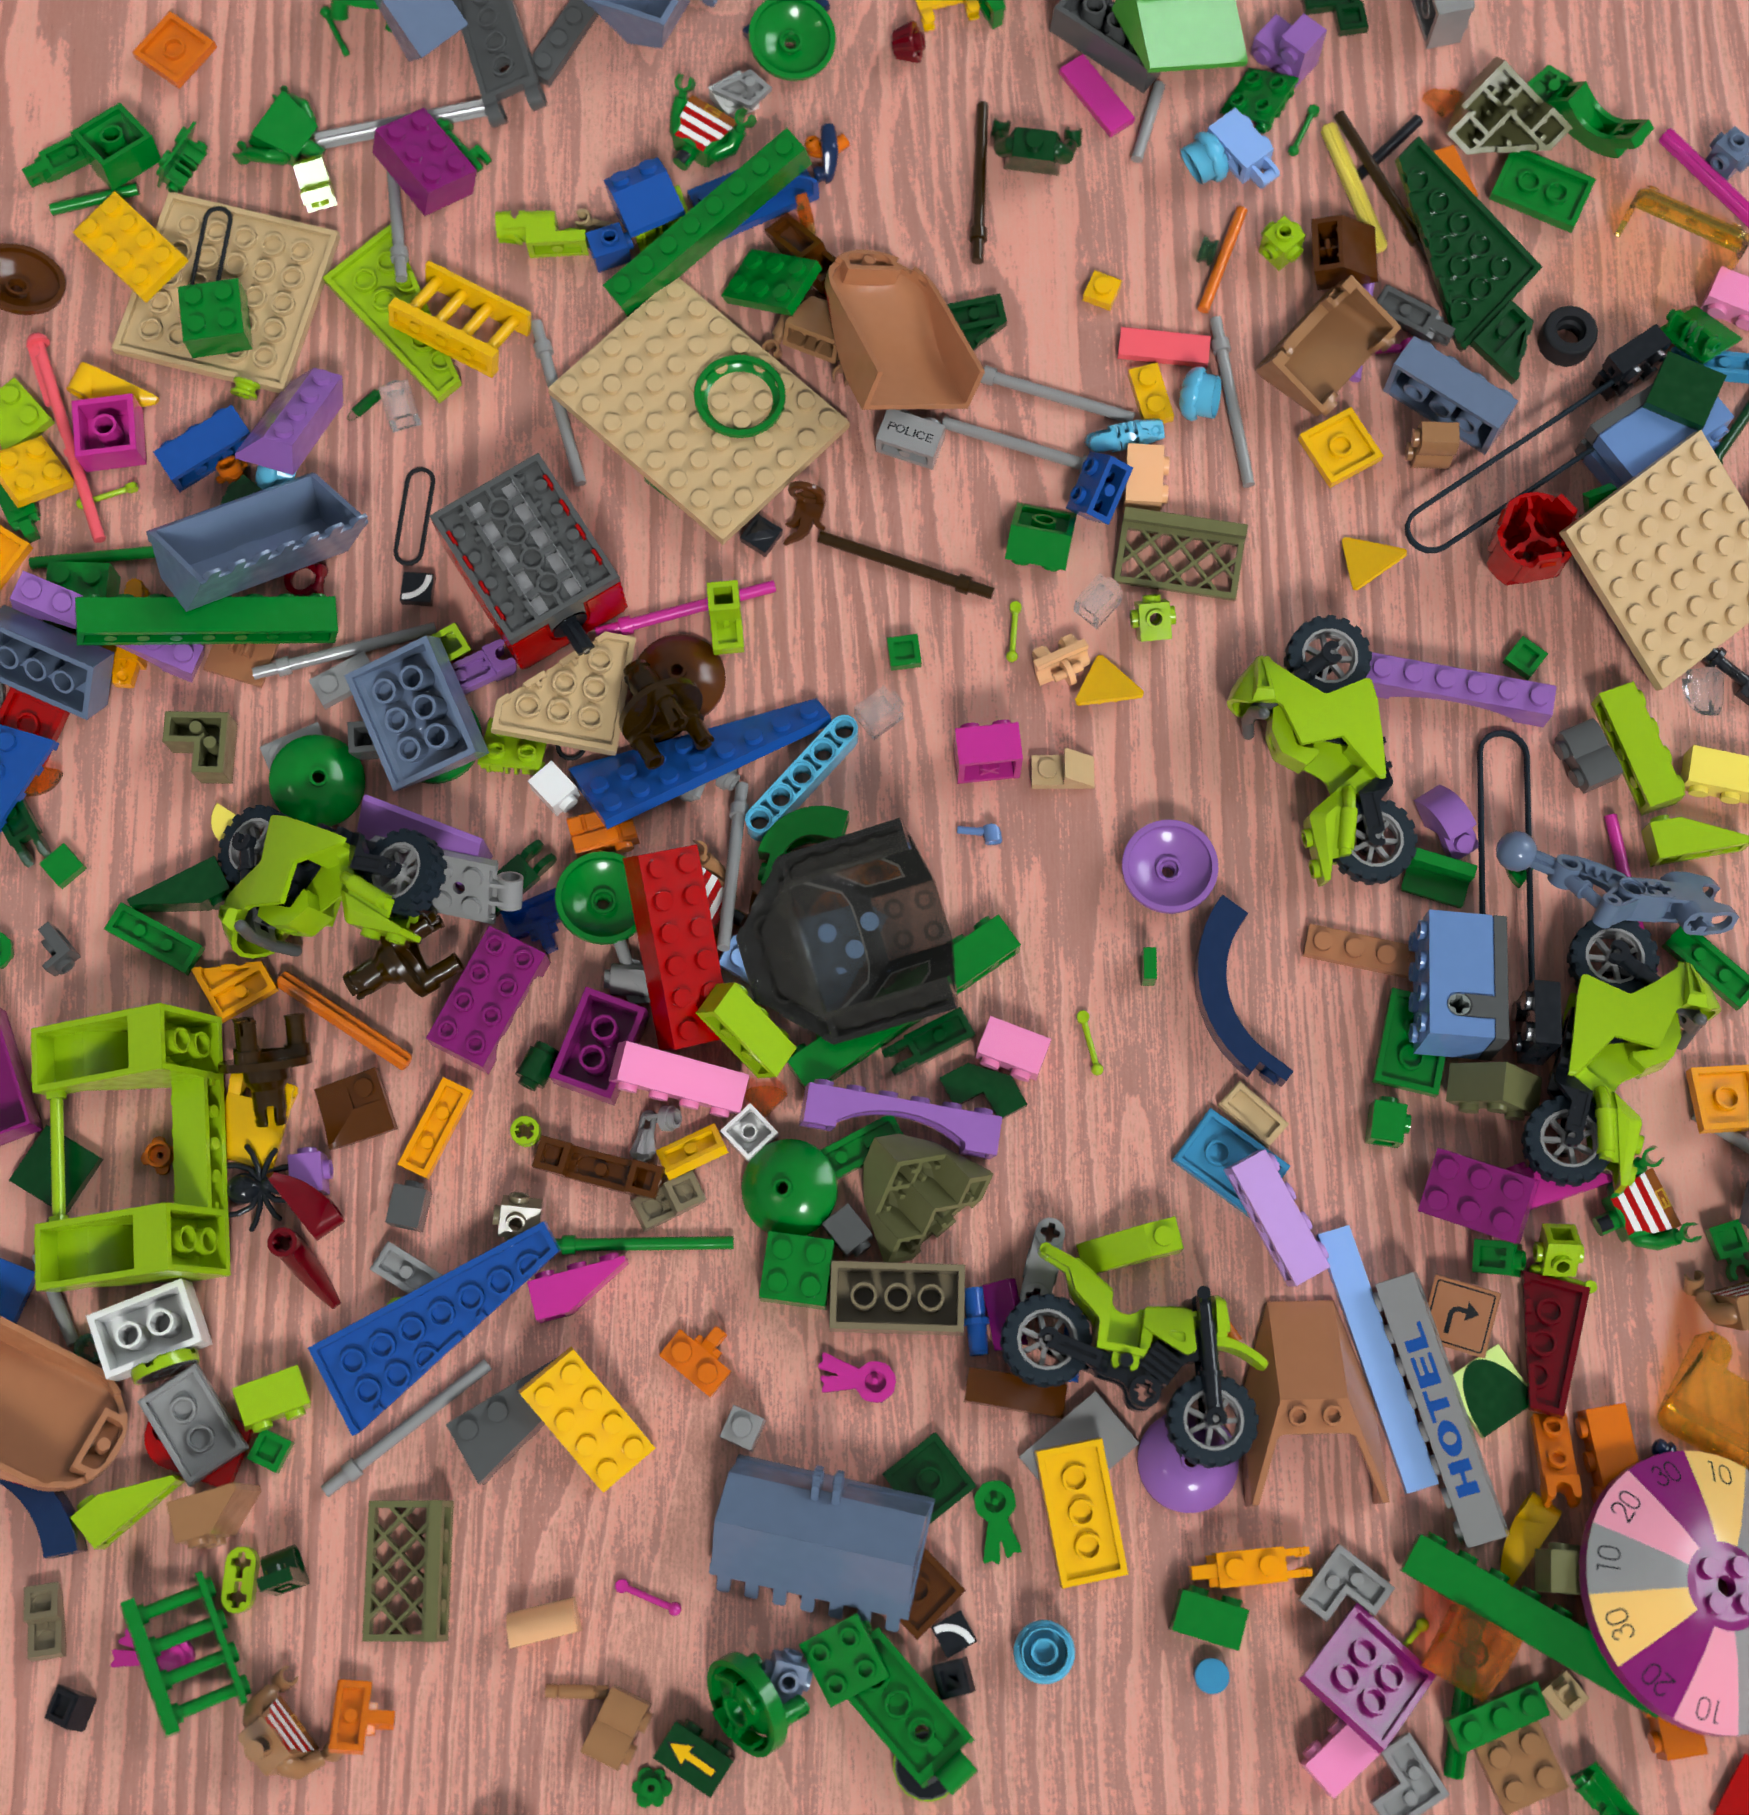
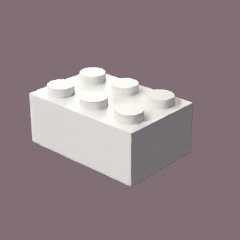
M183 1278L86 1316L105 1377L116 1382L132 1377V1369L142 1362L145 1363L146 1367L150 1366V1363L153 1362L152 1359H155L158 1355L182 1348L200 1350L213 1344L193 1283Z

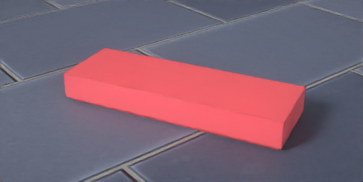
M1121 327L1117 359L1207 368L1211 336Z

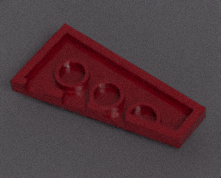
M1523 1271L1528 1410L1562 1419L1565 1415L1591 1288Z

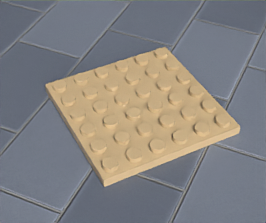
M169 192L156 230L178 249L189 262L147 303L132 291L112 345L113 352L118 355L233 382L234 377H241L260 384V389L276 393L284 391L289 382H291L324 287L323 276L329 272L340 241L339 232ZM221 206L228 209L232 214V226L221 280L238 278L247 295L253 349L192 358L183 342L178 287L190 284L205 213L210 208ZM215 211L208 217L194 284L216 281L228 223V216L222 211Z
M1702 430L1693 432L1559 532L1656 691L1666 688L1711 653L1714 648L1719 647L1749 623V509Z

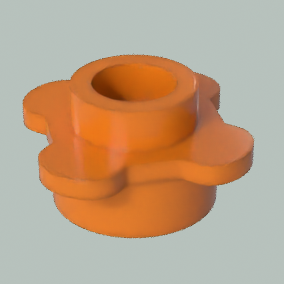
M235 456L223 458L216 465V470L219 473V476L216 477L217 483L222 484L227 481L231 484L233 481H237L244 475L243 471L248 466V463L235 459Z
M161 1136L153 1138L152 1143L147 1146L145 1152L141 1155V1162L144 1165L154 1167L159 1175L167 1174L170 1170L169 1166L174 1160L173 1146L168 1145L165 1138ZM159 1153H163L161 1159L158 1158Z

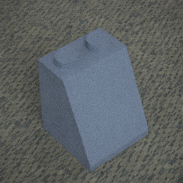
M374 0L409 62L423 58L468 25L453 0Z

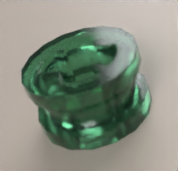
M1205 236L1196 262L1205 261L1207 266H1211L1219 240L1210 241L1209 237Z
M92 1334L80 1336L74 1344V1354L95 1365L101 1363L97 1352H93L95 1356L92 1358L89 1354L84 1353V1347H89L87 1344L89 1341L95 1344Z

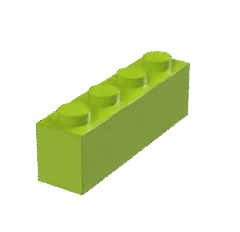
M1633 681L1599 693L1591 705L1610 747L1621 764L1622 774L1641 816L1677 804L1686 795L1684 792L1685 784L1682 777L1676 774L1671 764V753L1661 742L1658 724L1654 718H1650L1646 709V699L1643 692L1637 689Z

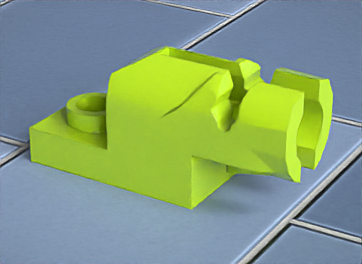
M519 210V214L515 219L512 217L511 211L495 212L498 243L523 245V242H526L530 258L589 255L585 229L567 228L559 231L555 211Z

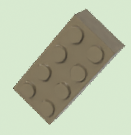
M831 1261L830 1332L963 1336L965 1265Z

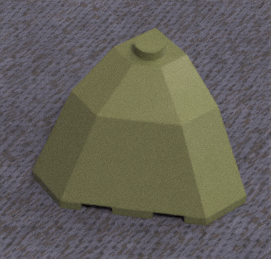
M1496 56L1474 78L1457 102L1446 134L1467 155L1530 150L1551 151L1573 127L1553 106L1545 103L1505 60Z
M903 1134L875 1137L863 1163L864 1204L883 1261L898 1263L912 1260L921 1252V1244L932 1234L938 1238L956 1222L954 1216L966 1206H970L972 1209L983 1199L994 1174L990 1170L933 1141Z

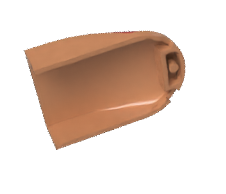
M852 250L837 256L826 274L825 290L835 345L842 370L861 409H968L985 370L935 284L918 268L914 267L913 270H910L897 263L898 257L873 250Z
M0 1316V1479L32 1489L52 1492L75 1489L93 1481L112 1464L126 1436L128 1416L118 1385L115 1381L106 1379L104 1371L97 1365Z

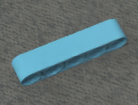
M840 715L834 718L748 810L745 822L747 832L752 839L762 841L773 824L788 813L797 810L855 748L858 743L859 734L857 722L853 717ZM843 728L852 731V734L847 738H841L836 733ZM820 751L831 753V757L824 761L817 759L815 756ZM800 773H806L811 777L806 783H798L794 778ZM781 795L790 799L784 806H777L773 803L774 799ZM758 818H764L769 822L762 829H756L752 826V823Z

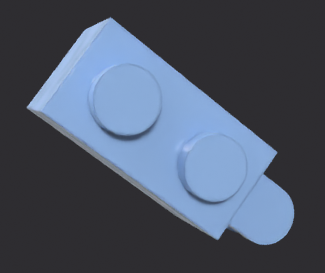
M1236 108L1208 127L1207 132L1216 136L1224 147V153L1228 157V169L1242 184L1251 178L1259 188H1264L1280 176L1278 167L1271 160L1274 148L1270 140L1266 136L1261 135L1253 127L1249 117L1242 115Z

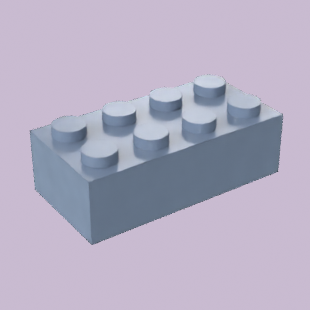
M1413 336L1393 364L1383 389L1385 393L1432 422H1459L1460 440L1486 455L1505 428L1518 403V400L1513 398L1509 391L1497 388L1489 383L1483 375L1468 370L1454 357L1444 355L1436 350L1430 342L1420 340Z
M3 605L0 607L1 683L85 720H88L108 705L115 652L98 645H77L76 636L9 606Z

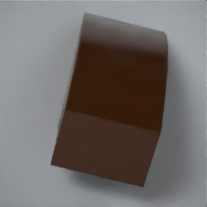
M786 213L766 228L765 233L782 254L818 261L822 270L812 286L827 298L825 277L830 265L835 262L836 257L825 249L824 243L820 238Z
M969 1367L964 1403L1063 1419L1067 1384L1041 1388L1037 1385H1029L1023 1382V1379L1014 1374Z

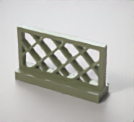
M1125 506L1113 583L1235 601L1248 524ZM1127 531L1141 532L1147 542L1133 550L1126 541ZM1148 533H1152V534H1156V535L1151 538ZM1163 535L1171 536L1178 545L1166 555L1155 544V541ZM1179 538H1185L1186 540L1181 542ZM1193 540L1202 541L1208 549L1207 552L1196 560L1185 547ZM1209 542L1218 543V544H1216L1214 547H1212ZM1224 544L1237 546L1236 557L1227 564L1223 562L1216 552ZM1151 545L1160 559L1146 568L1137 554ZM1126 548L1130 554L1123 558L1124 550ZM1181 549L1190 561V564L1177 573L1167 559ZM1212 554L1221 568L1207 577L1198 563ZM1133 557L1142 569V572L1134 578L1121 576L1122 565ZM1162 562L1173 575L1165 582L1156 581L1150 573L1151 570ZM1234 564V570L1232 574V572L1229 570V567ZM1192 567L1196 569L1204 580L1195 587L1187 586L1180 577ZM1224 571L1232 581L1230 592L1217 590L1211 580ZM1144 575H1146L1149 580L1140 579V578H1142ZM1177 580L1179 584H1172L1171 582ZM1205 584H1207L1210 589L1201 588V587H1203Z
M369 1501L362 1641H448L454 1501ZM379 1508H389L397 1516V1520L386 1531L378 1523ZM398 1508H407V1509H406L403 1513H401ZM416 1508H427L426 1523L417 1531L408 1521L407 1517ZM401 1523L413 1535L402 1548L390 1537ZM418 1540L425 1548V1557L416 1566L405 1552ZM384 1541L396 1552L385 1565L377 1559V1548ZM401 1558L412 1571L398 1583L388 1570ZM384 1575L392 1584L394 1590L382 1601L375 1593V1584ZM416 1575L423 1583V1593L414 1601L405 1591L404 1587ZM398 1593L410 1605L399 1618L387 1607L389 1602ZM383 1611L393 1624L384 1634H373L374 1618ZM413 1611L422 1619L421 1634H411L402 1624ZM396 1629H398L402 1634H392V1633H393Z

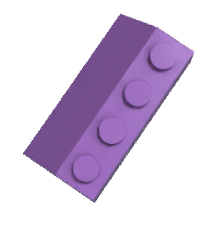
M312 368L289 382L237 450L235 459L294 475L343 406L342 375L323 369Z
M367 794L362 799L357 832L362 833L365 839L369 841L375 835L387 837L386 834L391 831L399 832V829L407 828L410 831L412 829L436 841L438 843L437 846L444 850L488 859L493 857L483 838ZM455 883L457 888L465 890L462 883Z

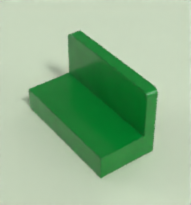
M1415 847L1417 851L1410 862L1411 864L1405 870L1400 888L1401 891L1455 908H1462L1469 884L1475 878L1478 866Z

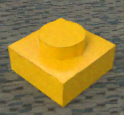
M1094 270L1083 294L1082 301L1110 311L1121 288L1122 280Z

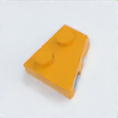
M262 961L246 962L243 965L223 964L221 967L211 968L199 966L191 969L215 1014L222 1017V1023L279 991Z

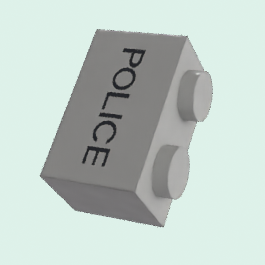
M906 409L886 410L876 436V452L933 470L945 440L946 425L931 417L924 419L915 416Z

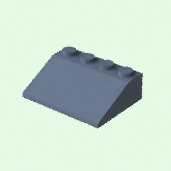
M428 635L423 636L344 675L393 791H399L454 770L489 754L441 638Z

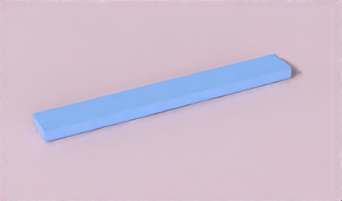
M1350 1225L1320 1233L1316 1237L1328 1252L1329 1258H1327V1261L1330 1265L1328 1271L1367 1385L1373 1397L1375 1408L1404 1492L1408 1494L1439 1484L1437 1475L1433 1470L1430 1455L1421 1436L1415 1412L1408 1399L1407 1389L1398 1370L1392 1346L1386 1336L1384 1323L1376 1307L1373 1291Z

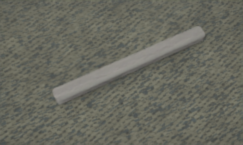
M482 99L427 109V112L435 121L443 118L451 123L486 116ZM408 114L319 131L315 133V141L318 145L327 149L374 139L376 128Z

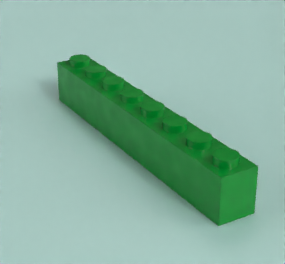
M788 128L784 129L605 282L603 287L626 316H630L653 294L678 279L807 169L812 162L805 147Z
M256 593L248 594L245 597H232L230 595L187 612L176 597H167L163 594H152L148 597H134L130 594L101 597L97 594H86L82 597H75L77 645L335 643L338 634L335 596H326L322 593H315L309 596H295L284 593L277 597H264Z
M999 914L992 919L989 916L981 919L974 925L975 931L966 937L960 934L947 944V946L954 944L957 995L1020 952L1021 944ZM929 964L922 966L914 973L911 970L904 972L895 980L896 985L887 991L883 989L872 1005L919 989L930 974ZM922 1019L838 1044H833L816 1034L817 1039L806 1046L805 1043L797 1046V1049L787 1061V1065L804 1090L809 1082L814 1083L815 1079L834 1081Z
M1428 1532L1427 1536L1417 1535L1399 1571L1648 1715L1658 1718V1715L1645 1707L1624 1687L1610 1669L1597 1646L1588 1622L1582 1627L1571 1620L1574 1614L1555 1603L1551 1609L1539 1602L1542 1596L1523 1585L1518 1590L1507 1584L1510 1577L1492 1567L1489 1572H1486L1476 1566L1479 1560L1461 1549L1458 1554L1446 1549L1447 1541L1431 1532Z

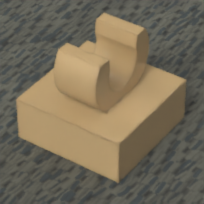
M1562 1670L1541 1688L1546 1703L1559 1719L1563 1721L1590 1699L1567 1670Z

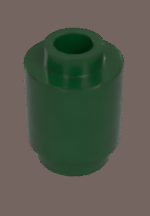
M536 1041L534 1046L529 1047L515 1072L520 1078L518 1083L531 1091H535L537 1087L544 1089L550 1078L549 1076L559 1051L546 1043Z

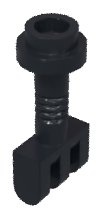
M1723 647L1714 648L1711 653L1702 659L1706 663L1705 667L1709 670L1717 667L1723 673L1729 675L1731 679H1734L1741 686L1735 696L1749 706V676L1724 657L1727 650Z

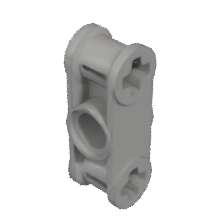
M1055 1218L1041 1220L1035 1229L1022 1276L1024 1279L1019 1296L1020 1302L1027 1300L1025 1297L1031 1296L1033 1291L1039 1292L1038 1296L1052 1294L1059 1269L1039 1257L1038 1248L1042 1243L1047 1242L1045 1241V1235L1041 1234V1232H1046L1047 1228L1051 1227L1054 1228L1053 1234L1057 1235L1058 1238L1053 1237L1052 1241L1048 1243L1062 1250L1065 1229L1063 1224Z

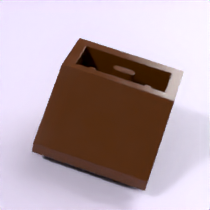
M1344 215L1311 219L1313 267L1318 290L1330 289L1350 275L1360 284L1378 282L1374 226Z

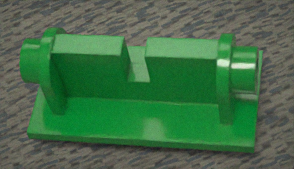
M1597 1762L1571 1775L1570 1778L1576 1786L1574 1790L1580 1793L1590 1807L1599 1812V1815H1639Z

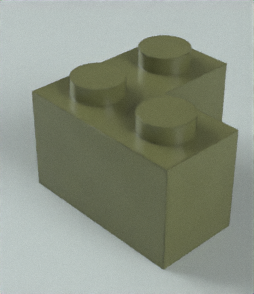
M165 711L162 741L172 753H193L191 772L200 783L233 784L238 724L228 712Z
M1509 1062L1450 1063L1446 1102L1458 1106V1111L1463 1113L1476 1114L1479 1109H1487L1489 1112L1505 1114L1504 1118L1508 1120L1524 1121L1525 1116H1530L1539 1107L1542 1078Z
M1548 1542V1549H1535L1536 1592L1581 1595L1579 1581L1581 1545Z

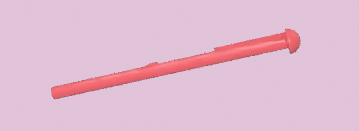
M33 333L27 338L26 347L45 406L52 407L59 433L66 448L63 449V452L68 458L93 541L101 543L106 540L84 468L75 458L74 436L46 350L50 345V341L42 333Z

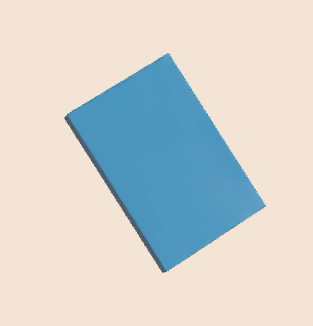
M1210 1108L1175 1155L1172 1162L1249 1217L1223 1169L1258 1150L1266 1149L1267 1153L1272 1152ZM1272 1153L1280 1166L1278 1173L1283 1178L1291 1166Z

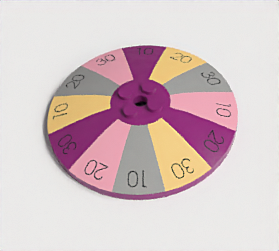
M1673 1451L1646 1458L1619 1473L1606 1486L1592 1507L1585 1524L1579 1556V1581L1585 1615L1592 1635L1610 1669L1624 1687L1645 1707L1665 1721L1682 1729L1707 1736L1735 1737L1749 1735V1469L1732 1460L1700 1451ZM1719 1578L1723 1579L1727 1584L1728 1593L1726 1596L1718 1589Z

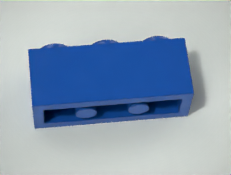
M230 405L227 408L215 411L212 417L202 423L190 426L185 433L174 440L162 443L159 449L153 453L178 491L181 492L216 471V465L220 460L228 456H235V453L251 432L233 405Z

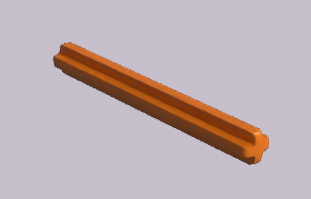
M284 971L278 977L276 986L398 1069L404 1070L411 1063L413 1057L411 1053L290 972Z

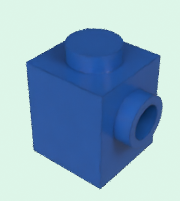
M620 222L585 233L598 273L631 261L630 250L634 249V245L628 232L623 233Z

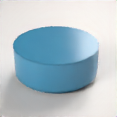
M1206 1658L1196 1665L1194 1681L1203 1692L1218 1694L1229 1683V1671L1222 1661L1215 1658Z

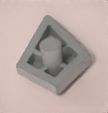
M751 69L712 87L713 94L750 110L772 91V87Z

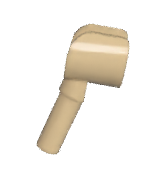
M579 209L576 212L578 217L585 221H575V224L579 230L585 229L586 232L591 231L593 228H602L615 223L594 219L586 209Z

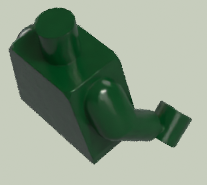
M994 118L991 136L994 137L995 153L1000 157H1005L1004 169L1059 176L1061 164H1069L1073 160L1077 147H1080L1082 143V128L1070 130L1069 127H1066L1064 142L1061 141L1058 132L1015 127L1012 133L1008 135L1011 121L1001 122L997 118Z

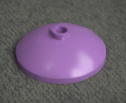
M1160 820L1142 827L1131 837L1122 858V875L1131 895L1143 906L1160 913H1182L1200 905L1211 893L1218 876V858L1212 843L1198 828L1183 821ZM1169 868L1173 871V875L1166 877L1163 875L1162 870Z
M1188 1413L1187 1423L1190 1429L1196 1426L1197 1417ZM1166 1415L1157 1419L1143 1435L1137 1454L1139 1476L1147 1492L1162 1506L1181 1513L1202 1512L1219 1504L1229 1494L1235 1484L1239 1460L1223 1467L1205 1468L1201 1465L1189 1467L1185 1464V1457H1181L1175 1451V1446L1168 1439L1167 1427H1165ZM1222 1425L1221 1428L1231 1439L1232 1436L1229 1431ZM1198 1430L1192 1433L1197 1441L1204 1444L1206 1430ZM1213 1430L1210 1446L1225 1444L1219 1434Z

